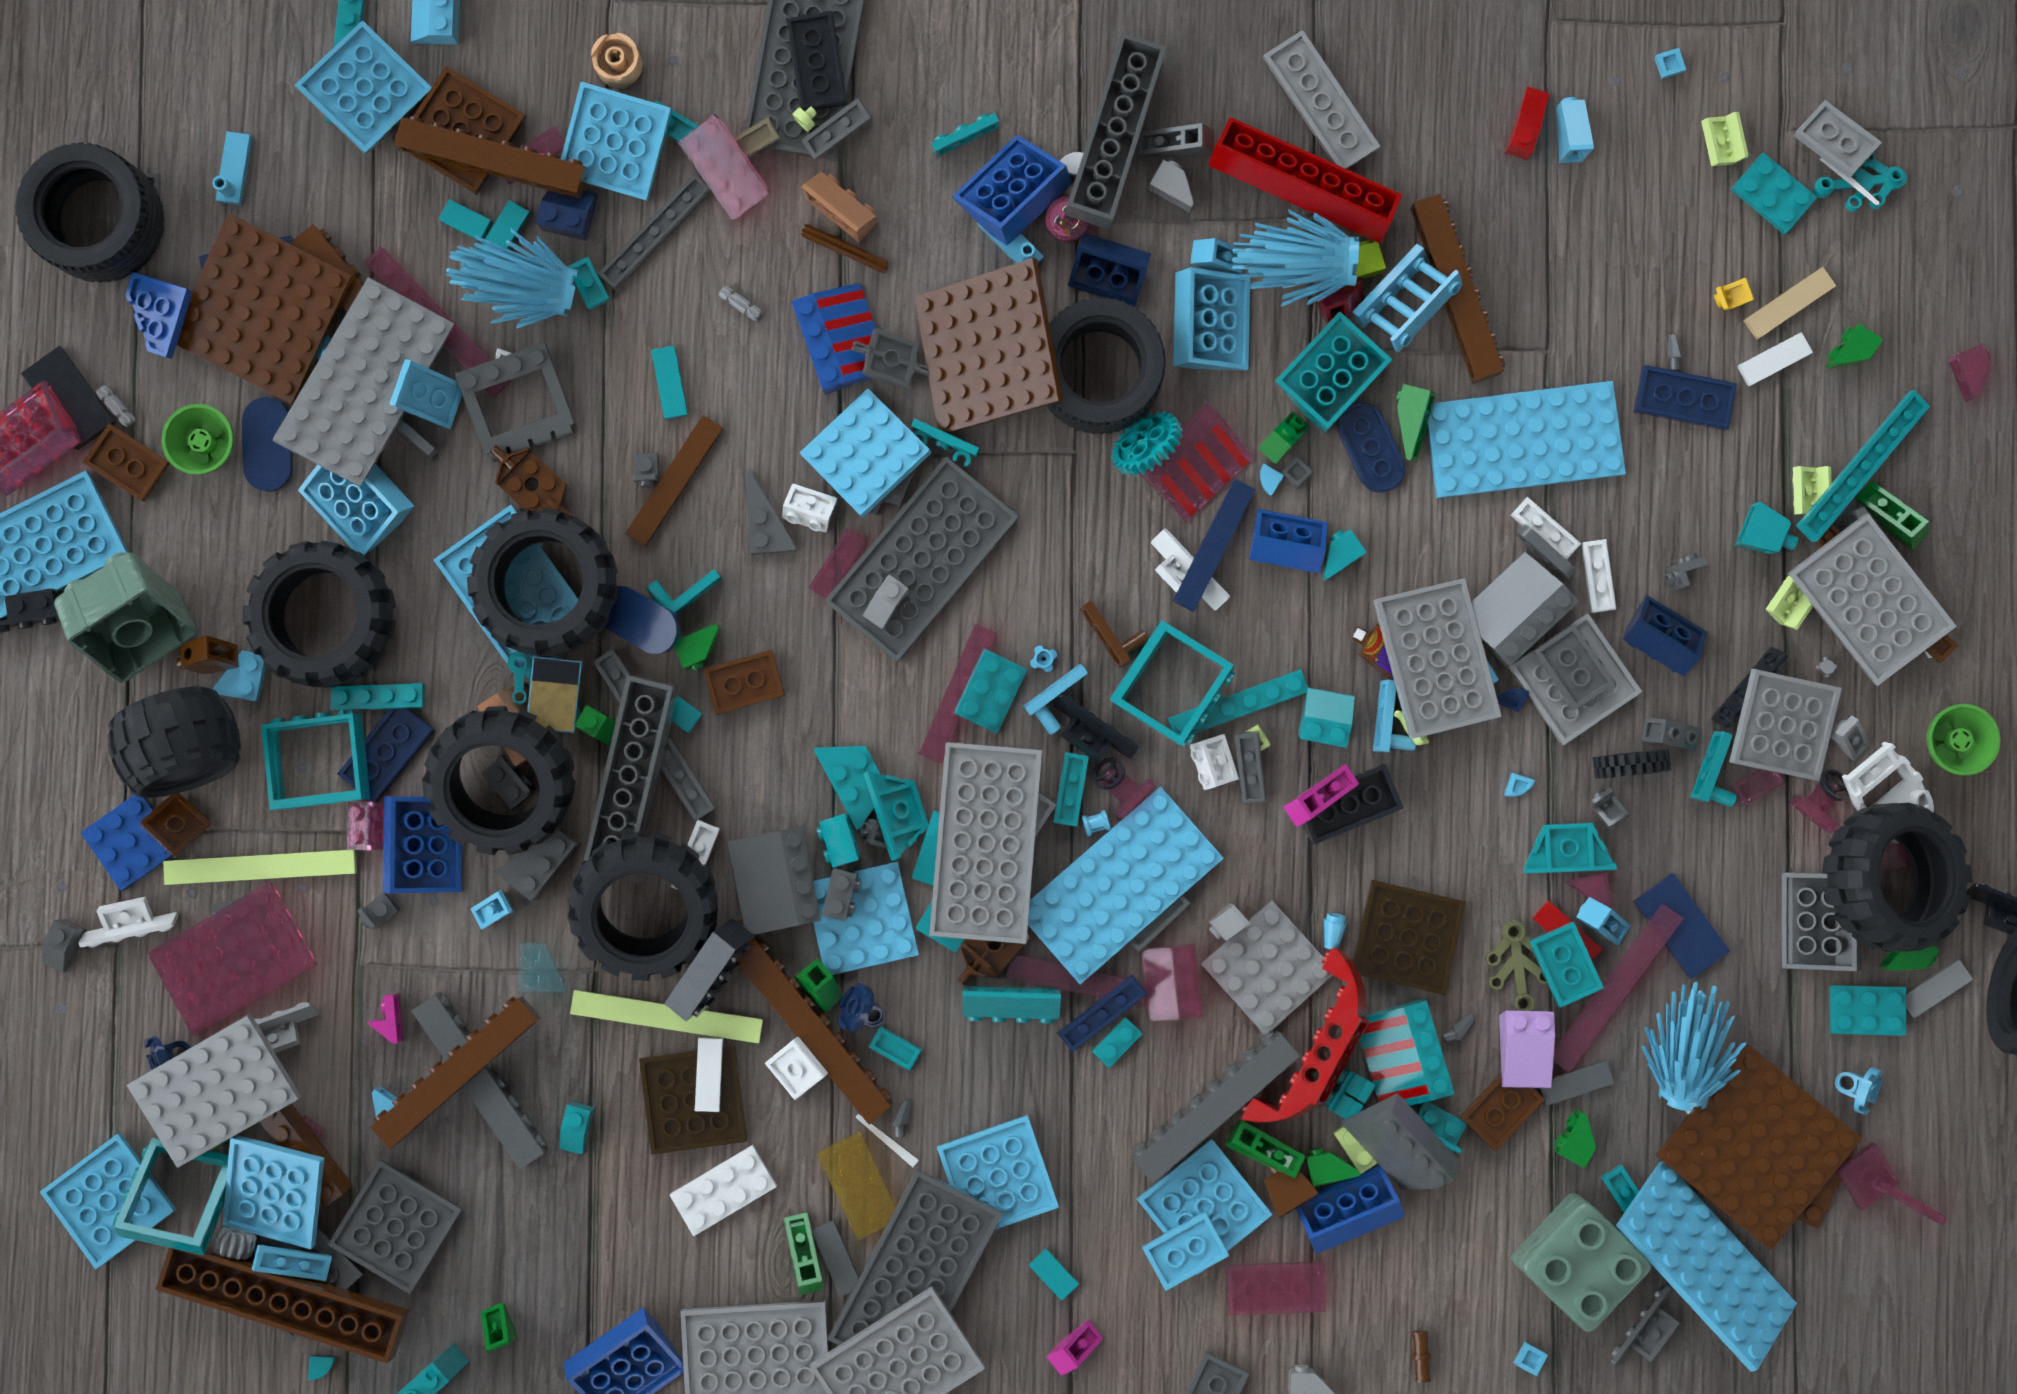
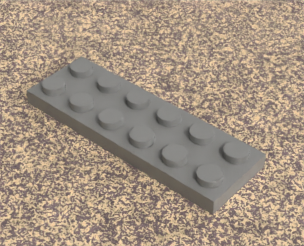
M1303 30L1263 55L1264 61L1332 163L1349 169L1380 148L1379 143Z

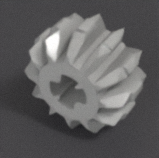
M223 1227L217 1230L213 1239L212 1249L222 1257L237 1260L252 1257L253 1251H255L256 1236L249 1232Z

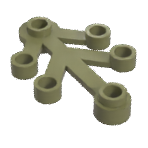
M1510 920L1502 927V940L1493 951L1485 955V961L1491 966L1498 965L1501 961L1500 956L1509 946H1511L1512 955L1498 973L1488 979V985L1495 990L1501 989L1504 985V980L1514 969L1517 996L1513 1002L1514 1008L1517 1011H1532L1535 1002L1531 996L1527 995L1524 968L1535 975L1539 983L1547 984V981H1541L1540 979L1541 968L1522 954L1521 944L1531 950L1533 957L1536 958L1528 942L1531 939L1526 936L1525 926L1520 921ZM1513 927L1517 929L1515 936H1511L1509 933ZM1492 954H1495L1497 957L1494 963L1489 961V957ZM1494 978L1500 980V984L1497 987H1494L1492 984ZM1521 999L1527 1001V1005L1523 1008L1519 1006Z

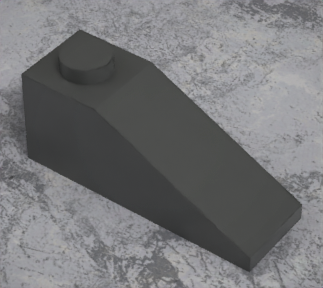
M1204 123L1140 132L1138 138V156H1198L1212 154L1214 151V130Z

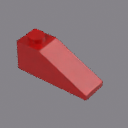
M1529 86L1526 87L1505 150L1506 154L1527 160L1533 153L1550 93Z

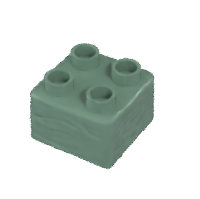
M121 552L112 555L107 559L105 566L85 579H77L70 582L65 587L64 593L54 601L67 642L120 683L133 678L198 635L196 625L179 591L140 557L131 552Z
M1573 1192L1564 1198L1541 1225L1511 1255L1512 1263L1533 1281L1575 1324L1586 1332H1592L1599 1327L1651 1270V1263L1593 1205Z

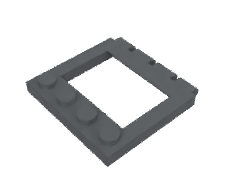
M545 342L455 373L484 454H490L493 462L498 461V459L489 451L492 448L499 454L493 448L495 445L505 454L509 455L507 447H510L512 453L526 448L531 449L530 439L533 440L535 447L554 441L551 433L555 431L557 439L574 434L571 425L575 424ZM542 369L558 414L492 437L476 391Z

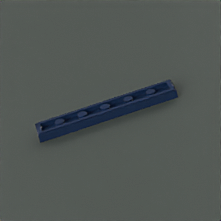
M1234 478L1172 600L1173 602L1192 612L1195 611L1256 489Z

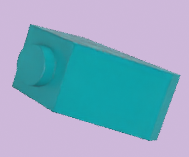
M1341 529L1331 536L1333 541L1327 546L1322 573L1324 581L1366 553V550L1351 529L1346 532Z
M576 1102L567 1104L561 1125L559 1149L583 1155L595 1107Z

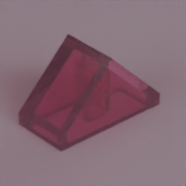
M1600 872L1567 879V885L1587 898L1590 897L1611 909L1614 907L1607 873Z

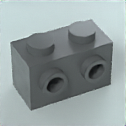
M833 868L822 916L847 921L848 916L852 917L855 903L852 902L853 894H858L861 880L857 879L859 873Z

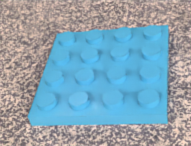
M363 20L295 84V87L365 155L400 123L402 117L405 118L422 102L432 88Z
M581 82L561 160L569 161V159L581 161L589 172L586 180L588 184L648 201L673 109Z
M868 388L800 452L801 456L862 518L932 453Z
M898 862L855 871V873H859L857 879H860L861 883L858 894H853L852 902L855 903L852 917L848 916L847 921L822 916L831 877L813 881L821 921L813 922L822 963L832 975L919 955Z
M1028 1114L937 1146L949 1185L1003 1211L995 1230L1059 1208Z
M122 1133L116 1134L40 1191L95 1270L136 1241L119 1237L113 1226L115 1215L123 1207L124 1194L132 1186L133 1173L137 1167H140L142 1162ZM151 1173L130 1224L153 1228L177 1210Z
M237 1134L231 1137L222 1225L312 1249L316 1245L324 1158Z
M1212 1138L1137 1197L1138 1202L1164 1234L1197 1215L1206 1212L1227 1251L1272 1216L1269 1209Z

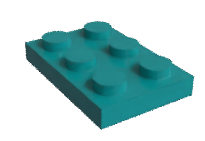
M1764 152L1758 156L1730 189L1784 235L1817 198Z
M983 649L955 708L954 714L997 734L1027 669L987 649Z
M1574 922L1567 923L1528 941L1559 1008L1604 989Z
M1829 985V1033L1906 1036V987Z

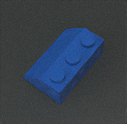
M1257 509L1249 560L1319 573L1326 551L1327 522Z

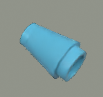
M1327 913V917L1324 918L1325 948H1339L1347 926V922H1345L1346 916L1337 913Z

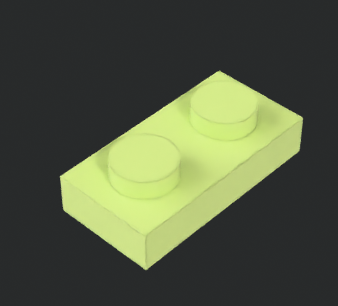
M1344 1126L1333 1132L1360 1174L1377 1164L1373 1157Z

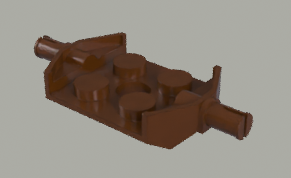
M495 445L493 448L499 453L497 454L491 448L489 452L500 463L495 484L503 489L524 510L542 511L543 508L560 510L571 515L562 505L566 496L567 484L534 453L526 448L508 455ZM537 479L539 482L538 489L529 491L526 486L528 480Z
M966 939L959 947L966 968L957 981H962L961 984L965 986L975 974L996 978L1024 944L1001 942L1000 948L992 950L988 947L986 940Z

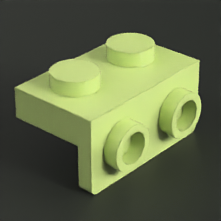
M1733 112L1724 117H1710L1701 121L1711 166L1733 165L1748 158L1749 155L1739 112Z
M1830 466L1818 468L1793 467L1794 515H1805L1831 485Z
M1788 575L1766 610L1779 624L1797 630L1813 606Z

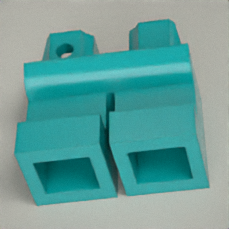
M1349 1069L1343 1070L1337 1081L1338 1084L1334 1091L1331 1092L1325 1106L1346 1119L1359 1113L1363 1105L1344 1093L1346 1092L1365 1103L1375 1084Z

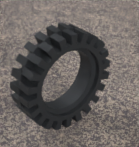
M1669 749L1592 757L1595 779L1671 771Z

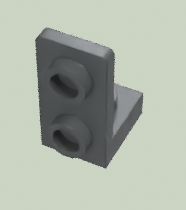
M1645 718L1641 741L1666 744L1695 751L1699 728L1667 719Z

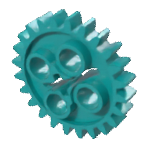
M1157 411L1154 416L1150 412L1145 419L1141 417L1139 422L1132 424L1131 428H1125V434L1118 435L1120 440L1114 442L1116 447L1111 450L1113 453L1111 456L1112 463L1121 474L1125 473L1127 476L1133 474L1135 477L1139 472L1144 475L1147 469L1153 471L1156 464L1158 466L1162 465L1161 461L1163 459H1170L1169 453L1176 452L1173 448L1174 446L1180 445L1178 439L1183 437L1180 433L1183 431L1180 422L1172 413L1168 414L1166 411L1162 414Z

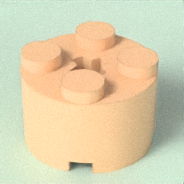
M622 33L606 34L600 37L593 45L591 53L592 63L598 76L604 83L611 87L625 89L639 78L642 72L643 61L631 38Z

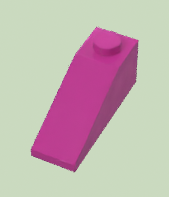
M1345 764L1294 798L1283 808L1295 826L1298 827L1314 818L1359 785V783Z

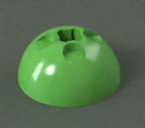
M192 404L180 408L167 420L162 432V447L169 462L180 471L194 475L208 474L221 468L230 458L234 448V432L228 419L220 411L208 405Z
M1957 704L1942 710L1933 718L1927 730L1926 744L1930 756L1942 769L1957 775H1973L1988 768L1995 760L2000 748V733L1996 722L1985 710L1970 704Z

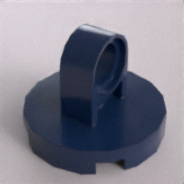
M857 983V987L851 986L843 995L839 1004V1008L842 1009L841 1017L838 1016L837 1019L839 1026L850 1032L859 1030L864 1024L871 1027L878 1026L885 1018L883 1009L874 1002L872 989L861 983ZM872 1010H878L875 1018L868 1019Z
M157 1036L144 1040V1048H150V1054L146 1055L151 1070L174 1058L172 1053L174 1048L182 1047L185 1051L191 1048L187 1042L181 1040L164 1046Z

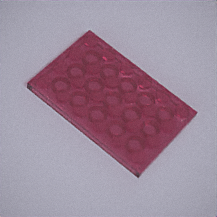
M272 881L265 883L147 952L192 1036L201 1033L317 965Z

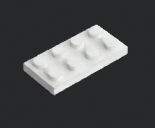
M752 1144L670 1193V1197L694 1237L776 1188L777 1184Z

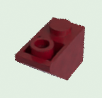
M1361 277L1357 278L1355 286L1345 285L1318 301L1319 312L1327 324L1339 312L1348 319H1351L1354 315L1353 311L1365 299ZM1325 289V290H1323V291H1320V292L1316 293V296L1319 295V294H1321L1322 292L1328 290V289Z

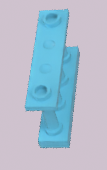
M1418 244L1409 251L1353 311L1356 322L1361 327L1365 328L1369 323L1373 322L1392 335L1390 340L1396 352L1408 346L1415 334L1452 295H1456L1463 285L1457 270L1449 277H1446L1427 264L1428 259L1425 250ZM1422 271L1441 285L1433 294H1430L1410 279L1417 272ZM1406 288L1424 301L1416 312L1394 297L1401 289ZM1390 305L1408 318L1400 329L1378 314L1385 306Z

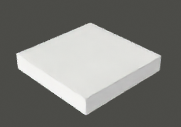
M798 1036L765 1062L766 1066L794 1100L828 1074Z

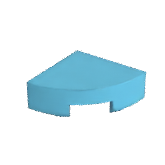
M1263 463L1260 470L1261 485L1264 491L1269 496H1272L1284 475Z
M1511 773L1504 796L1515 797L1526 793L1532 788L1535 780Z

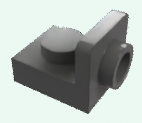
M633 454V481L639 484V487H652L653 483L659 482L658 454Z
M867 818L860 829V841L887 849L879 821Z
M382 893L357 912L360 914V922L366 928L378 929L400 910L387 893Z

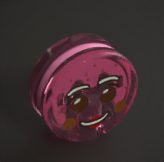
M1061 197L1052 202L1047 209L1045 219L1049 235L1057 242L1064 244L1080 240L1083 233L1087 232L1089 225L1087 222L1064 215L1069 197Z

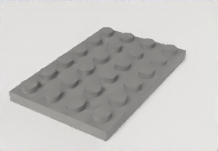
M1867 513L1787 573L1876 686L1880 685L1957 627Z
M1465 578L1373 600L1410 740L1502 717Z
M251 1013L126 1085L177 1168L301 1098L300 1093Z
M931 1286L812 1362L810 1368L827 1394H946L984 1370L985 1364L934 1287Z
M826 1300L692 1308L680 1311L685 1394H827L810 1368L812 1362L829 1352Z

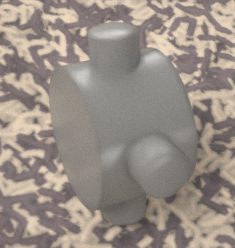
M1823 657V661L1816 666V670L1825 675V678H1829L1830 674L1837 669V664L1828 660V657Z

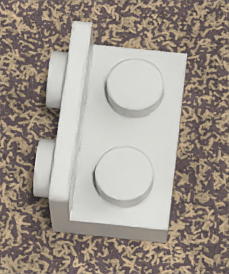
M792 483L783 505L782 518L792 524L804 525L814 531L826 533L837 498Z
M1225 734L1190 745L1191 757L1196 764L1198 779L1204 790L1239 779Z

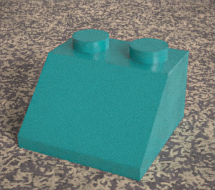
M1307 687L1298 729L1299 738L1347 748L1352 727L1355 696Z
M841 814L819 822L820 827L817 828V833L820 841H825L827 850L823 852L827 864H832V868L862 859L848 814Z

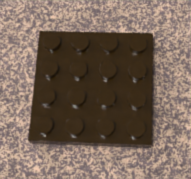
M1371 880L1353 962L1360 975L1445 995L1466 901Z
M735 1045L723 1047L719 1112L695 1111L698 1050L639 1058L651 1155L748 1141Z

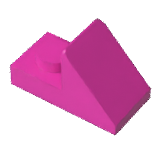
M399 993L386 995L381 1002V1011L386 1019L372 1020L367 1023L392 1044L404 1041Z

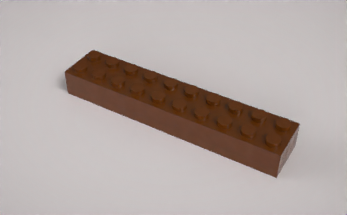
M210 1246L207 1247L205 1255L173 1248L168 1249L155 1290L384 1363L390 1362L396 1355L410 1310L314 1279L256 1272L252 1270L254 1260L248 1258L237 1260L222 1257L216 1254L212 1249L213 1247Z

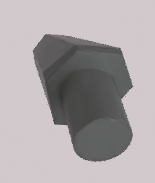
M1669 333L1668 358H1670V370L1680 369V358L1683 357L1676 334Z
M1472 1013L1453 1025L1452 1031L1443 1034L1446 1043L1455 1039L1461 1042L1474 1023Z
M911 1099L901 1101L890 1123V1126L895 1128L896 1138L905 1137L904 1125L908 1124Z

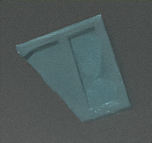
M520 943L518 991L565 992V986L545 943Z

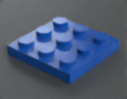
M136 795L131 796L80 832L120 891L126 890L163 864V861L173 857L139 825V822L154 810V807L148 798Z

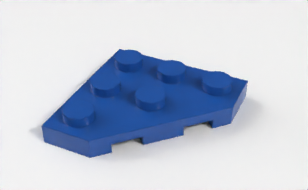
M132 272L125 295L128 302L134 308V318L139 331L143 332L147 341L145 342L147 351L172 359L193 291Z

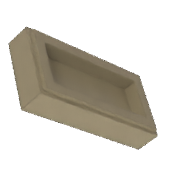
M767 117L728 140V143L739 162H742L781 138L770 118Z

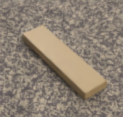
M1821 267L1743 321L1757 340L1833 289L1836 284L1824 267Z

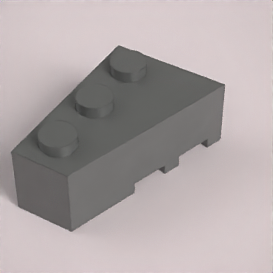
M557 829L544 842L532 845L527 851L520 853L494 872L530 901H534L540 897L581 843L563 829Z

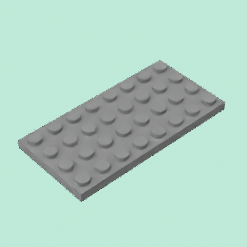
M368 277L279 427L273 442L362 487L405 412L389 405L405 359L430 369L454 328V323Z
M946 742L929 936L1026 944L1042 750Z

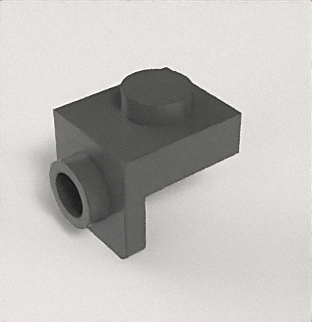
M1611 787L1607 790H1600L1593 796L1591 800L1592 809L1609 830L1629 818V813L1614 796V790Z

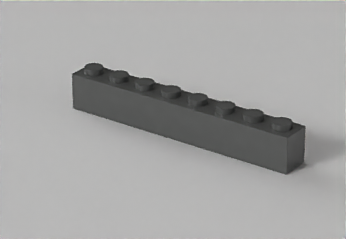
M438 993L413 1009L412 1013L446 1061L450 1058L447 1054L457 1045L462 1047L468 1042L466 1037L469 1033L465 1029L467 1025L464 1019L459 1014L456 1015L452 1010L453 1004L446 995ZM491 1062L464 1086V1089L521 1170L548 1151L546 1147L548 1143L541 1133L537 1134L533 1128L534 1122L527 1113L524 1114L519 1107L521 1105L520 1101L513 1093H509L505 1087L507 1086L505 1079L501 1074H496L492 1068L494 1064Z

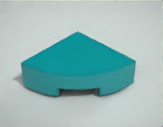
M312 1354L309 1359L308 1381L317 1380L327 1374L334 1365L336 1356Z

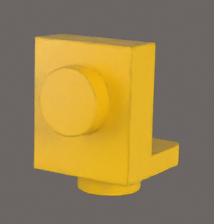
M1747 278L1740 279L1723 287H1717L1716 291L1718 294L1714 295L1718 307H1723L1725 311L1755 300Z

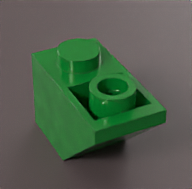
M1860 323L1852 328L1848 327L1840 337L1843 341L1839 347L1835 346L1828 354L1827 358L1830 360L1825 367L1832 369L1863 363L1872 357L1883 339Z
M1292 411L1272 431L1258 449L1276 464L1308 430L1309 426L1300 416H1297Z
M818 958L811 961L794 976L824 1013L843 998L834 977Z
M1576 1109L1575 1113L1572 1112L1567 1118V1128L1564 1133L1559 1134L1554 1143L1556 1147L1554 1152L1585 1169L1596 1149L1587 1114Z

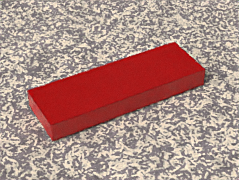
M1548 900L1532 917L1546 932L1572 922ZM1577 927L1592 961L1602 948Z

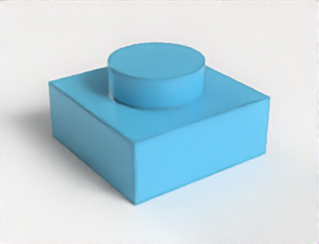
M1679 48L1657 54L1654 57L1661 80L1686 71Z
M1524 1341L1513 1363L1537 1376L1548 1354Z

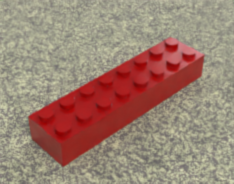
M1232 117L1229 118L1208 163V166L1248 183L1304 210L1317 213L1329 221L1378 243H1381L1403 195Z

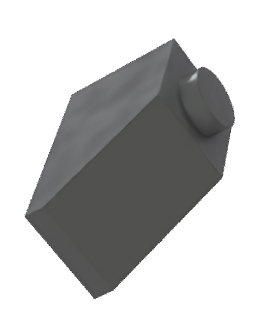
M67 919L54 920L43 941L42 962L64 973L86 929Z

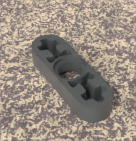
M1523 525L1516 533V536L1562 578L1568 580L1576 571L1575 567L1531 527Z

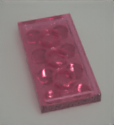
M717 114L710 116L678 141V144L732 221L738 219L771 194Z
M1322 1261L1226 1265L1229 1316L1326 1312L1324 1264Z

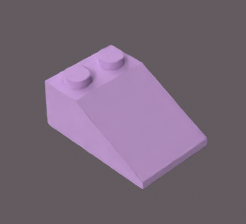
M1503 1012L1499 1015L1502 1087L1551 1088L1555 1043L1554 1012Z

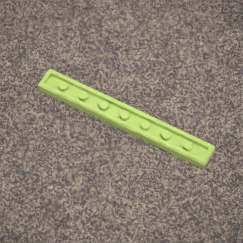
M356 850L163 861L164 885L357 873Z
M574 990L570 1014L753 1043H760L763 1019L709 1010H704L699 1017L693 1016L686 1022L664 1003Z

